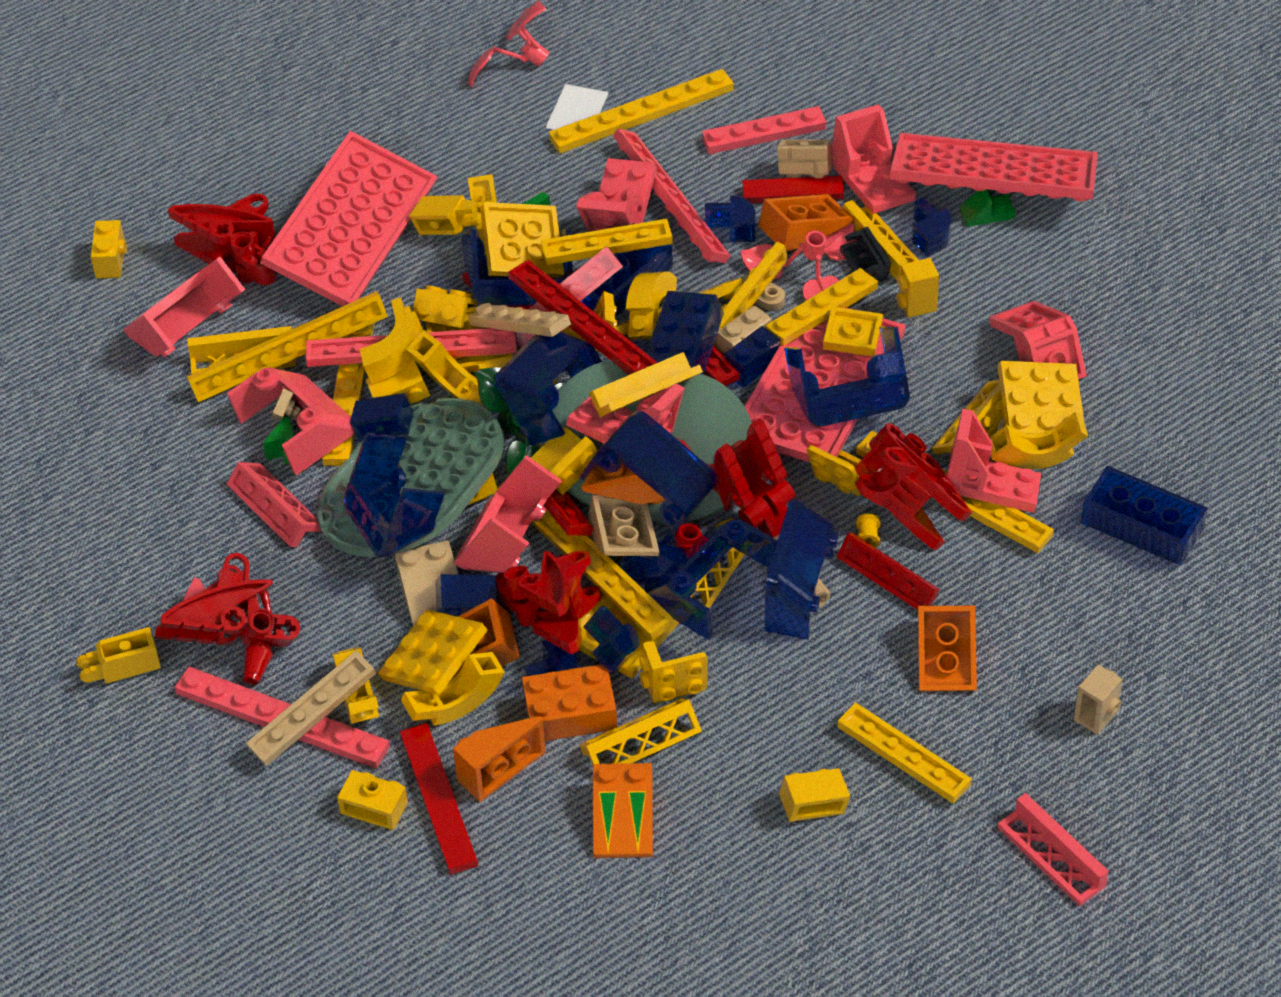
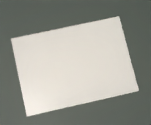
M565 84L546 128L555 130L599 114L609 92Z

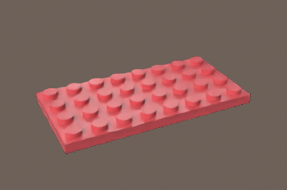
M350 131L264 253L260 264L341 306L360 299L411 221L409 215L421 197L429 194L438 176Z
M900 133L890 170V179L896 180L898 183H909L911 181L921 182L925 186L941 184L953 189L970 187L975 191L990 189L1003 194L1020 192L1026 196L1040 194L1047 195L1053 199L1070 197L1076 201H1086L1088 199L1093 200L1098 152Z
M883 318L875 357L824 350L823 340L829 319L785 346L780 345L745 405L751 422L753 423L758 418L765 421L770 433L769 436L772 438L778 453L810 462L806 449L809 445H813L838 457L904 336L905 324Z

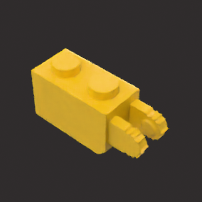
M463 195L422 196L409 215L419 235H456L462 232L465 226H477L482 222L481 213L474 212L477 209L476 202L474 200H465Z
M150 627L100 640L95 645L96 651L79 655L76 661L77 666L83 669L79 676L80 680L84 683L105 679V683H110L161 668Z

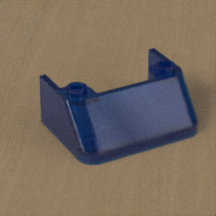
M879 327L884 353L874 355L868 360L866 365L867 379L819 389L816 376L805 370L802 348H784L792 391L807 420L812 425L820 427L899 410L908 404L910 392L897 327Z
M561 331L553 337L535 335L496 374V385L531 445L555 439L565 434L552 411L559 402V392L552 381L564 369L567 370L572 378L584 369L602 362L597 350L590 343Z
M643 411L633 412L598 450L579 476L584 480L598 466L607 472H616L624 464L662 496L665 501L660 506V516L671 527V530L659 544L662 548L675 537V533L679 528L689 521L717 484V475L711 467Z
M366 433L345 491L344 506L374 555L377 557H390L427 537L434 530L436 517L445 494L443 491L403 488L400 494L401 488L406 483V474L399 464L407 441L406 437Z
M790 499L769 566L765 585V631L809 640L810 618L812 612L817 613L820 603V596H816L817 582L824 558L833 557L839 532L834 531L835 526L802 501Z
M730 520L707 531L651 586L649 596L672 616L674 620L710 641L713 638L710 609L691 598L696 591V584L732 548L777 572L780 569L778 541L742 520Z

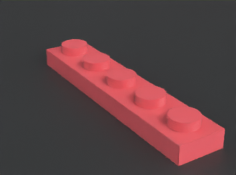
M817 106L702 131V139L708 154L826 130V120L820 107Z
M605 246L563 280L560 285L581 301L620 270L623 265L610 249ZM536 302L528 309L550 312L539 302ZM516 332V342L523 348L538 335Z

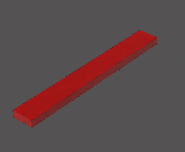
M526 260L508 271V278L548 311L568 315L571 325L568 327L628 375L658 363L531 261Z

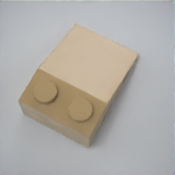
M592 495L587 520L594 527L591 539L604 556H659V548L648 503L637 504L610 497Z
M449 540L412 548L395 554L397 572L413 626L426 609L456 617L467 612L457 568L453 563L454 557Z

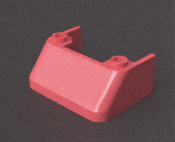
M219 257L122 330L131 340L155 357L161 354L164 358L176 349L173 344L208 316L216 311L221 314L231 307L230 300L242 293L245 288L222 258Z
M263 368L226 394L238 421L242 424L279 398L283 388L293 392L291 399L302 410L296 420L298 427L302 431L282 444V448L293 473L297 476L350 438L355 432V425L351 416L305 375L275 368Z
M526 455L487 501L453 563L463 570L504 573L507 569L515 567L521 559L519 555L529 545V542L522 538L525 531L533 520L538 522L546 511L543 505L561 484L562 480Z

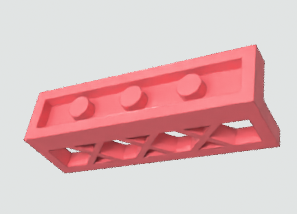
M237 463L227 485L290 547H298L306 532L322 531L318 519L261 463Z
M1025 793L1020 796L1016 802V811L998 823V829L1079 907L1106 887L1109 871L1028 794ZM1020 820L1028 827L1027 833L1014 832L1009 826ZM1031 841L1046 844L1048 846V853L1035 852L1030 847ZM1051 861H1063L1069 866L1068 872L1055 871L1051 867ZM1072 880L1085 881L1090 888L1080 895L1072 887Z

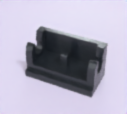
M864 227L863 230L846 235L845 239L847 242L853 241L841 245L840 252L851 270L855 272L861 268L878 282L887 280L891 262L869 227Z

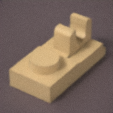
M283 388L271 419L280 421L283 415L295 420L297 419L301 408L294 406L295 401L291 399L293 392Z

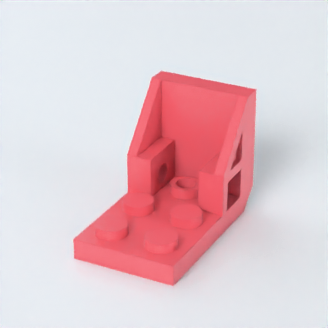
M877 104L837 116L831 147L834 170L842 176V179L871 213H878L915 201L916 192L908 183H898L896 180L890 179L892 166L890 162L893 146L882 107Z
M608 158L599 192L591 191L578 198L576 208L587 231L591 232L643 223L657 171L656 163Z
M1034 300L989 316L991 327L1013 336L1020 362L1076 364L1078 379L1087 377L1077 327L1070 315Z
M675 383L644 398L638 404L636 413L624 407L603 417H599L591 397H588L568 416L566 426L630 457L640 459L649 456L673 432L685 388Z
M962 409L947 471V477L952 482V485L960 496L1034 513L1037 505L1041 473L1034 472L1031 469L1009 466L1002 462L989 461L993 446L991 439L974 411Z

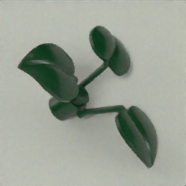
M496 367L475 371L482 404L487 410L499 413L497 420L502 430L509 431L510 435H514L521 440L513 441L507 447L505 464L509 476L526 455L531 458L540 449L536 445H529V440L516 430L521 429L525 425L527 418L546 415L548 409L524 413L517 408L512 409L514 407L512 400L520 393V385L514 374L508 370ZM566 383L555 384L548 390L546 394V404L548 407L555 395Z

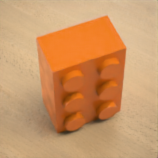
M607 664L522 677L528 718L540 716L543 719L545 741L605 732L617 727L616 705Z

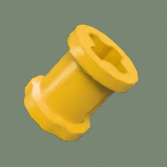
M867 513L860 515L856 519V526L859 529L857 536L875 548H878L880 545V538L878 537V529L881 525L880 518L877 515Z

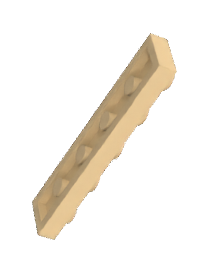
M490 303L478 306L476 311L468 316L471 326L550 337L571 325L566 314H558L554 311L543 312L538 309L527 310L522 307L512 308L506 305L496 306Z
M355 651L247 741L248 748L265 766L269 765L376 674L375 669Z

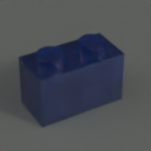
M760 326L725 353V359L739 372V380L735 382L742 388L765 372L780 346V339L763 326Z
M405 393L356 400L350 423L359 442L405 435L410 432L414 411Z
M440 574L435 581L436 612L458 617L491 598L497 602L496 575Z

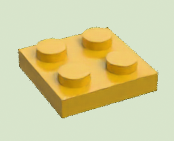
M832 307L823 340V349L875 357L883 323V314Z

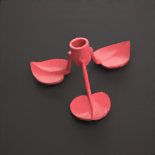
M537 0L530 7H527L512 24L506 35V40L508 41L515 34H519L526 41L520 49L523 55L497 47L486 50L470 71L469 85L472 88L478 73L492 55L497 52L518 58L524 63L529 60L537 67L544 62L549 51L537 43L525 29V25L531 19L546 10L541 1Z
M853 223L826 237L820 231L809 232L806 235L805 243L799 244L798 249L783 266L788 267L802 251L807 259L816 261L817 280H809L805 283L803 287L805 301L808 297H813L840 281L835 276L821 278L820 261L822 255L825 254L835 261L845 260L840 252V246L853 241L847 242L845 239L846 235L854 232ZM761 244L750 249L741 250V258L746 268L751 271L754 267H757L762 261L764 253L771 249L773 245ZM781 268V270L774 277V279H778L782 276L783 268Z

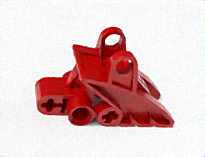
M251 194L228 207L211 204L173 205L168 209L170 219L181 225L184 224L185 227L194 231L178 233L174 236V242L177 247L190 252V254L199 259H203L208 264L219 257L223 261L228 260L225 264L232 272L236 271L240 282H256L260 285H269L276 281L277 272L260 264L262 256L276 238L273 219L264 216L269 208L268 199L265 195ZM253 202H263V204H261L258 207L251 206Z
M758 418L750 424L746 440H738L732 446L725 443L716 450L714 464H706L701 468V472L709 486L719 495L724 510L727 512L737 505L740 508L738 514L743 523L751 530L758 527L763 536L770 541L778 535L781 536L794 526L787 504L796 498V494L791 485L785 480L787 478L786 470L781 465L782 461L776 451L772 438L769 436L770 433L765 421ZM769 480L772 483V485H769L768 483H766V481Z
M887 423L869 442L871 450L855 466L856 473L859 476L854 482L855 486L864 497L877 505L887 508L927 546L938 550L945 541L927 514H925L922 506L933 497L960 521H965L972 512L952 485V482L939 463L931 455L924 453L927 450V446L922 439L913 433H908L905 437L898 427Z
M545 551L543 553L541 574H529L526 566H515L504 573L495 575L493 580L501 604L516 613L521 626H531L536 635L549 642L551 641L552 644L562 648L571 655L579 650L581 644V625L579 619L586 615L602 599L599 587L589 586L582 589L580 586L581 577L586 567L591 563L588 552L574 551L556 558L549 551Z
M232 553L226 557L223 567L218 572L216 582L201 593L176 604L161 615L160 625L154 630V639L173 640L176 638V641L193 642L196 639V643L213 644L215 642V645H230L234 643L237 637H241L243 644L249 646L251 641H262L270 646L288 647L298 636L300 624L292 616L272 614L268 591L273 581L271 579L249 580V560L241 553ZM232 559L242 561L244 570L241 572L237 566L228 565L229 561ZM262 601L264 609L259 608L258 603ZM235 616V619H239L240 623L231 618ZM282 627H285L286 631L290 633L288 636L284 635L285 632L281 630ZM223 633H228L230 635L228 638H225Z

